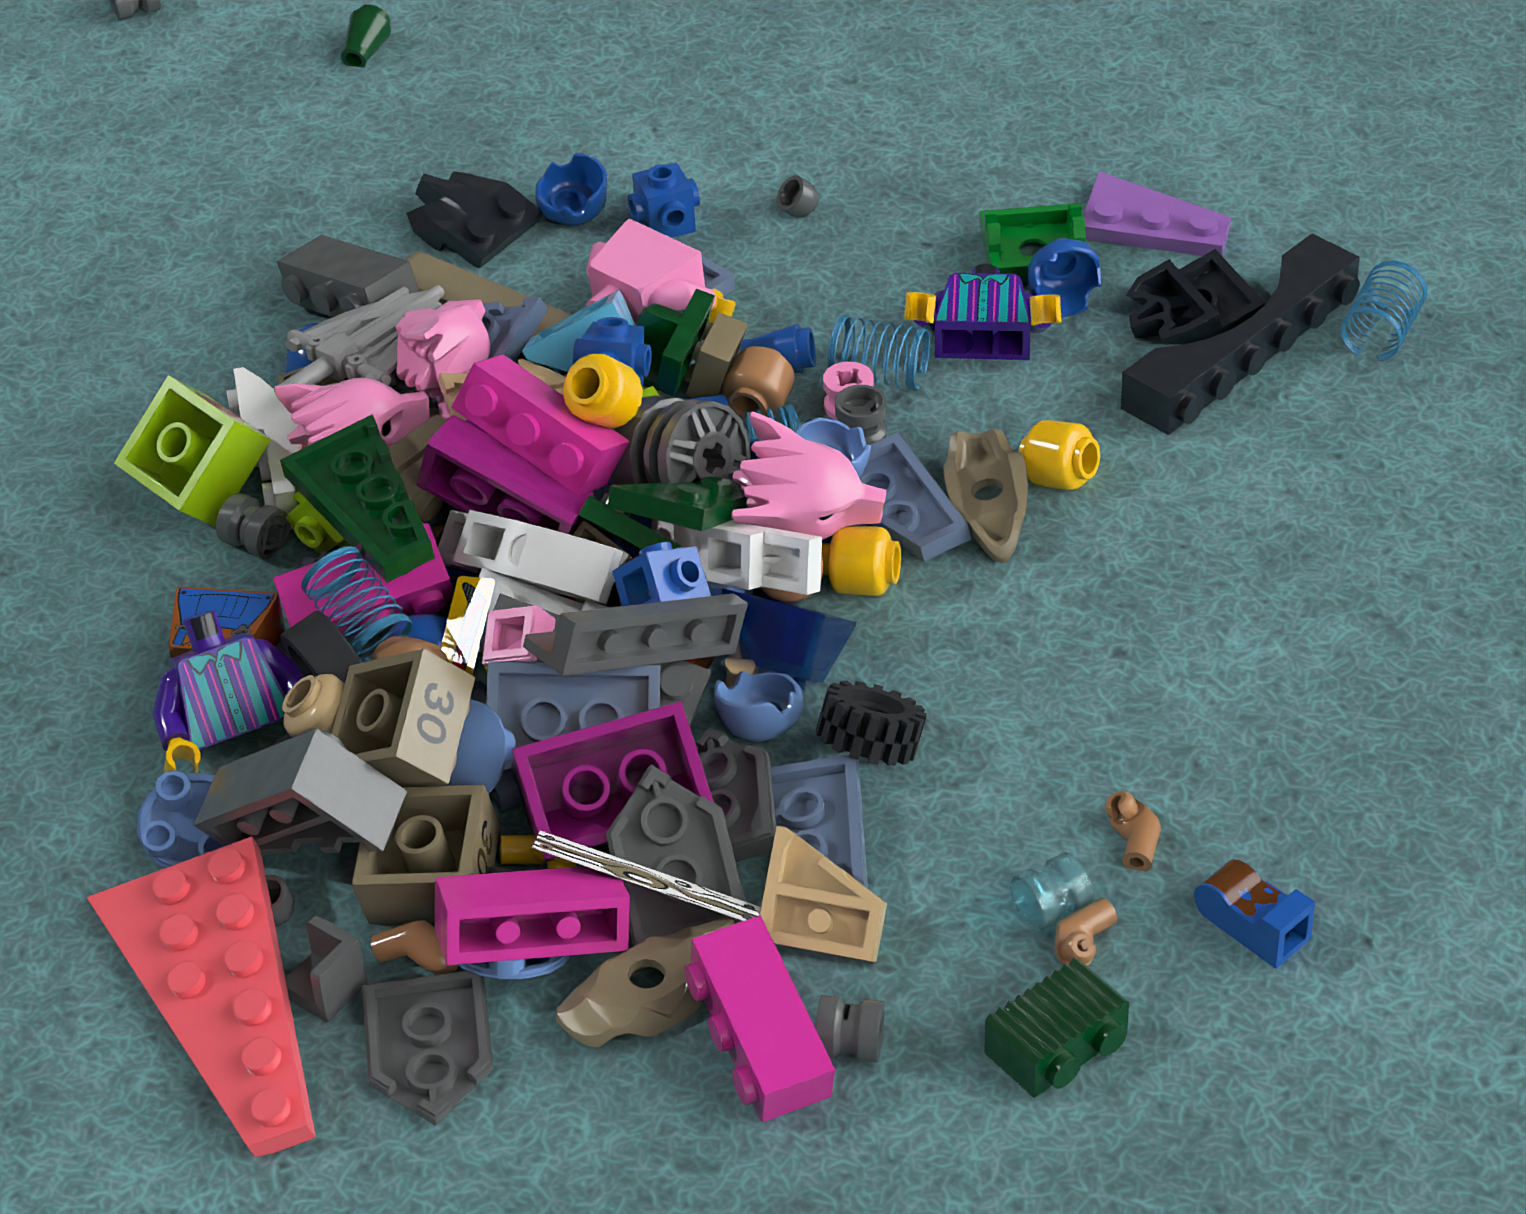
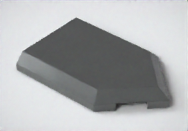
M709 727L695 744L698 747L697 751L713 801L723 810L735 862L771 852L776 831L770 756L767 751L751 744L741 745L729 740L725 733Z
M650 764L628 802L606 833L610 855L745 901L722 808L703 796H697L671 780V776ZM622 879L630 895L629 935L632 947L648 937L669 935L686 927L702 925L720 918H733ZM733 918L735 924L742 922V920Z
M470 971L362 985L369 1085L436 1126L494 1069L484 976Z

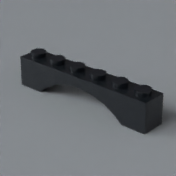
M1313 233L1282 255L1278 287L1267 304L1250 319L1227 332L1209 339L1179 346L1155 348L1122 372L1121 409L1167 435L1184 423H1193L1202 409L1216 399L1222 400L1226 398L1235 384L1247 375H1256L1263 368L1265 362L1279 351H1288L1300 335L1311 327L1316 329L1321 326L1327 315L1341 304L1344 306L1350 304L1356 297L1360 287L1358 279L1360 257Z

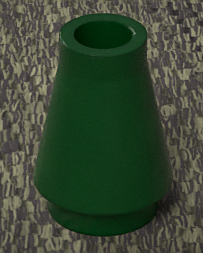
M366 4L351 13L345 45L341 53V59L345 65L364 68L371 56L389 38L391 34L390 18L383 9L375 5Z

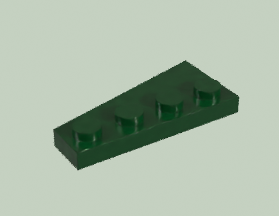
M373 414L280 459L284 477L351 546L359 549L364 560L387 583L435 558L430 538L413 501L409 499L402 477L392 462L390 451L385 440H382Z

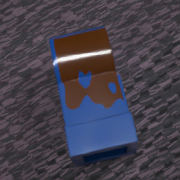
M1235 859L1228 861L1195 889L1194 899L1200 913L1275 969L1311 939L1315 901L1297 889L1289 895L1285 894L1269 882L1262 881L1256 871L1245 862ZM1287 933L1288 939L1285 941V934Z

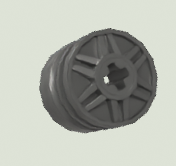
M657 395L642 397L641 405L636 415L627 424L613 429L630 441L611 475L615 485L701 482L703 477H719L734 482L733 473L740 470L741 462L751 460L749 437L742 419L729 406L715 401L683 400L677 397ZM734 482L733 489L741 490V485Z

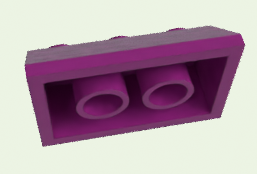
M452 415L428 441L416 483L417 487L464 513H469V510L569 535L574 534L582 521L579 513L588 496L593 497L594 495L592 492L579 496L471 421H464L455 415Z
M682 701L512 749L511 767L526 817L535 839L539 832L543 831L592 849L607 845L606 833L628 802L650 764L671 776V780L697 796H703L714 803ZM541 851L546 862L560 858Z

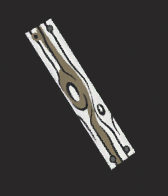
M543 831L539 832L532 846L534 849L742 921L759 916L761 907Z

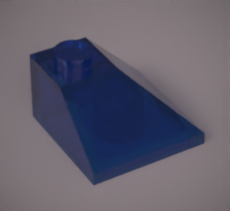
M722 588L721 595L734 593L748 603L740 637L756 666L789 675L802 690L805 689L807 680L824 682L856 626V621L778 602L765 597Z

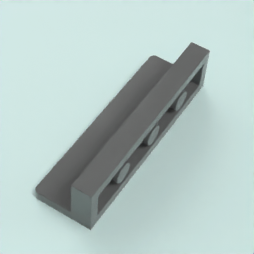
M733 593L561 613L557 631L526 634L523 647L562 676L734 654L748 603Z

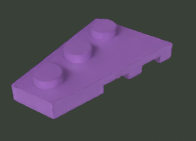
M1100 171L1083 215L1085 218L1086 240L1200 256L1214 249L1223 256L1231 225V217Z

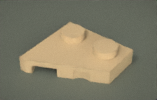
M776 826L760 915L774 944L876 963L887 903L792 830Z

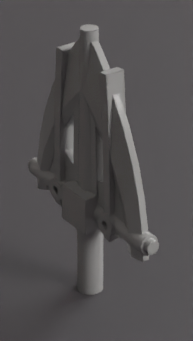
M436 285L430 290L409 294L408 288L402 287L378 302L347 311L303 332L297 329L290 330L287 334V341L284 342L285 347L292 352L301 349L306 350L308 360L312 361V363L277 386L288 384L316 385L328 376L338 381H342L347 377L348 379L370 378L389 385L391 382L389 374L397 368L398 332L395 326L405 317L404 313L422 308L436 310L441 307L442 303L439 302V299L445 295L443 288L440 285Z

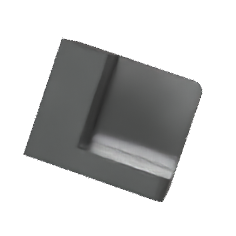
M314 915L306 923L312 953L285 979L289 1000L328 1023L362 990V985L368 983L359 938L318 915Z

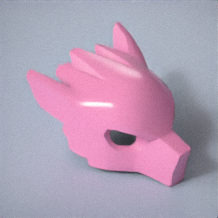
M481 299L448 301L436 310L432 308L411 310L404 313L405 317L395 326L398 332L396 370L398 378L405 380L407 386H416L418 391L424 390L428 397L436 398L439 416L446 421L451 415L438 383L439 374H468L473 363L488 359L490 354V340L482 322V317L486 310Z
M351 378L326 386L306 384L275 386V395L286 410L291 413V420L298 424L287 436L291 444H300L298 450L373 414L378 425L382 440H385L389 448L430 419L429 397L424 391L399 394L388 385L370 378ZM381 430L389 431V434L384 436Z
M752 411L749 419L761 441L754 442L751 450L760 459L742 461L740 470L733 473L734 482L741 485L744 496L748 497L746 503L748 508L732 511L731 517L738 523L821 536L822 540L832 536L836 531L846 526L881 522L886 498L885 489L862 484L851 462L840 451L824 444L805 440L781 423ZM833 514L832 516H830V517H829L828 519H826V520H820V519H819V518H821V517H824V516H828V515Z

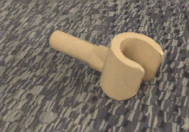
M739 640L735 653L728 654V658L725 659V669L727 671L726 687L730 688L735 684L740 671H746L751 675L758 674L757 660L742 659Z

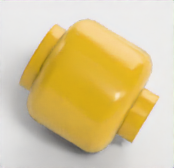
M589 354L580 358L570 367L564 379L563 396L566 406L574 416L590 424L610 429L623 426L636 415L642 401L643 389L641 381L632 367L606 354Z
M1054 420L1039 421L1031 428L1028 435L1022 439L1019 446V452L1023 455L1026 464L1027 478L1033 484L1063 490L1079 489L1088 479L1095 475L1100 463L1099 444L1093 438L1090 430L1080 423Z
M846 526L832 535L830 543H822L821 555L823 557L824 575H829V581L836 593L881 596L886 592L890 584L898 582L901 569L899 541H892L889 532L885 528L876 526Z

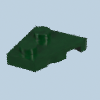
M703 477L701 482L610 486L608 508L704 531L734 520L731 517L732 511L748 508L746 504L748 497L744 496V491L733 489L734 482L719 477Z

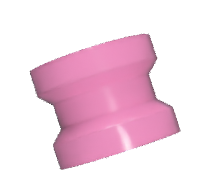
M841 362L832 365L823 374V389L827 395L824 398V410L829 417L838 420L835 416V399L841 390L853 385L874 386L873 373L870 368L857 362Z

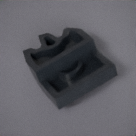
M453 171L449 180L423 173L415 194L425 205L406 214L413 233L433 249L442 251L449 246L472 266L480 269L537 224L543 212L507 182Z
M1216 249L1180 269L1168 259L1138 276L1126 294L1127 297L1143 305L1129 315L1130 327L1134 337L1143 338L1160 335L1162 343L1168 345H1184L1227 332L1250 319L1266 305Z

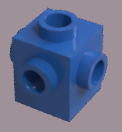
M677 162L668 165H656L648 170L632 174L634 193L628 195V205L634 221L671 238L696 232L694 207L700 205L699 191L694 179H687Z
M618 317L601 318L597 322L593 321L583 336L575 341L573 364L589 354H606L632 367L643 386V376H648L651 366V346L644 344V326L628 325L627 320Z
M671 542L653 544L640 550L638 557L612 571L622 606L711 596L696 546L673 549Z

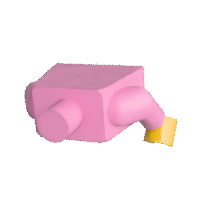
M632 219L624 222L607 243L597 242L591 247L586 274L590 280L592 298L586 303V307L619 289L634 323L637 324L642 309L650 308L652 304H659L675 311L686 309L697 288L715 295L709 320L710 323H714L719 312L730 317L733 315L736 306L735 301L724 299L723 294L717 289L705 288L701 251Z

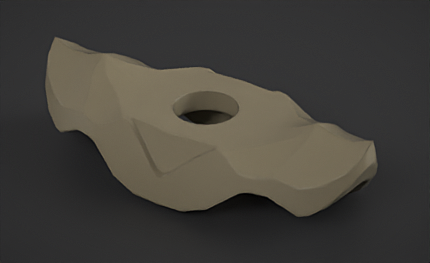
M991 429L977 434L964 431L953 432L950 436L948 457L944 465V478L948 498L967 522L970 536L992 560L1005 563L1010 559L1015 550L1027 508L1028 481L1024 457L1020 452L1013 451L1002 430ZM996 486L1002 489L999 496L990 500H980L974 497L975 493L984 487Z
M720 918L702 925L686 927L669 935L648 937L628 949V951L605 960L556 1009L555 1022L572 1038L583 1045L593 1048L600 1047L615 1036L631 1033L652 1037L675 1026L694 1014L704 1000L696 1001L693 998L684 973V967L689 965L691 961L692 939L735 924L733 918ZM647 967L656 968L665 976L663 981L653 988L637 987L629 979Z

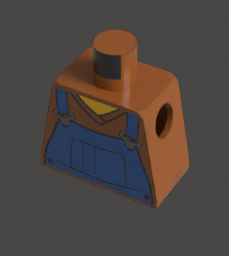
M178 586L175 593L169 637L170 658L193 650L183 620L209 610H215L225 639L245 633L252 635L254 639H266L277 647L281 640L280 635L285 632L279 594L277 592Z

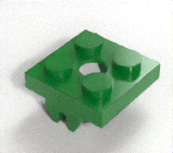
M1081 203L980 211L979 227L987 263L996 266L1000 274H1016L1020 276L1022 282H1028V266L1033 256L1025 255L1020 251L1023 245L1027 243H1040L1046 246L1059 238L1079 240L1086 243L1085 218L1082 216Z

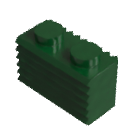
M1074 957L1070 964L1064 963L1060 971L1055 970L1051 977L1045 976L1041 983L1036 982L1032 989L1027 988L1023 995L1018 994L1014 1001H1008L1004 1008L999 1007L995 1014L990 1013L985 1020L984 1052L1005 1073L1010 1075L1015 1082H1018L1024 1090L1035 1098L1051 1086L1060 1089L1068 1085L1078 1074L1081 1065L1096 1055L1100 1054L1106 1057L1120 1048L1128 1032L1129 1002L1081 960Z

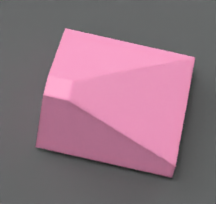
M538 605L488 611L482 664L488 667V661H536L537 657L523 647L525 635L553 631L556 619Z

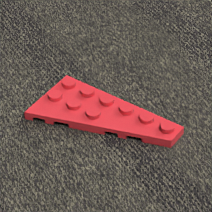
M251 836L88 896V901L255 1157L272 1154L316 1138L276 927L271 910L261 849L254 838Z

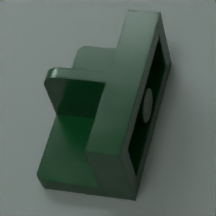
M696 288L684 313L659 304H652L650 308L642 309L637 326H644V344L651 346V366L648 376H643L644 386H654L658 391L675 396L692 361V354L698 341H702V334L710 320L715 295Z

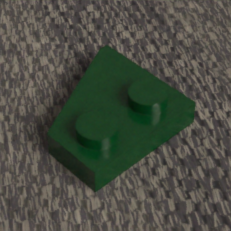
M604 493L601 501L588 496L579 513L583 521L586 520L596 528L638 550L661 542H671L673 549L682 548L680 544L633 520L632 513L608 508L609 494Z

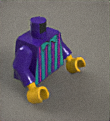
M984 263L975 266L972 273H954L950 275L945 289L937 291L935 294L906 292L904 320H913L921 328L935 331V358L1030 360V332L1041 333L1053 323H1061L1060 295L1034 296L1032 293L1024 292L1020 276L1016 274H1000L996 266Z
M215 610L202 612L183 620L193 650L170 658V670L160 677L152 715L162 748L166 751L164 772L176 771L174 761L185 759L192 764L193 773H198L201 758L200 749L284 719L285 712L282 709L284 699L290 689L305 677L294 661L266 639H254L252 635L245 633L225 639Z

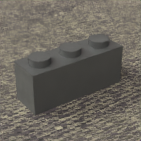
M324 235L316 237L277 261L283 278L281 286L286 297L298 306L331 317L378 302L402 287L408 288L409 294L419 292L410 261Z

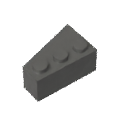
M316 728L220 766L193 826L224 846L252 836L261 849L262 855L296 854L299 844L321 843L319 848L324 853H338L343 842H363V847L368 852L384 851L407 791L344 748L343 742L338 737Z

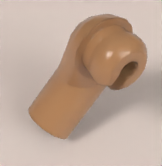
M1127 791L1115 792L1107 799L1105 812L1110 817L1109 822L1112 827L1127 841L1122 862L1126 868L1146 872L1151 868L1161 832L1160 822L1157 816L1141 801L1136 800L1131 793Z
M1100 897L1057 923L1054 952L1062 965L1064 963L1070 964L1074 957L1081 960L1086 966L1091 963L1096 954L1093 936L1117 922V914L1110 901Z
M423 920L413 921L376 933L371 938L372 952L380 963L407 955L422 968L432 972L434 975L454 973L459 967L458 964L446 965L435 934V927Z

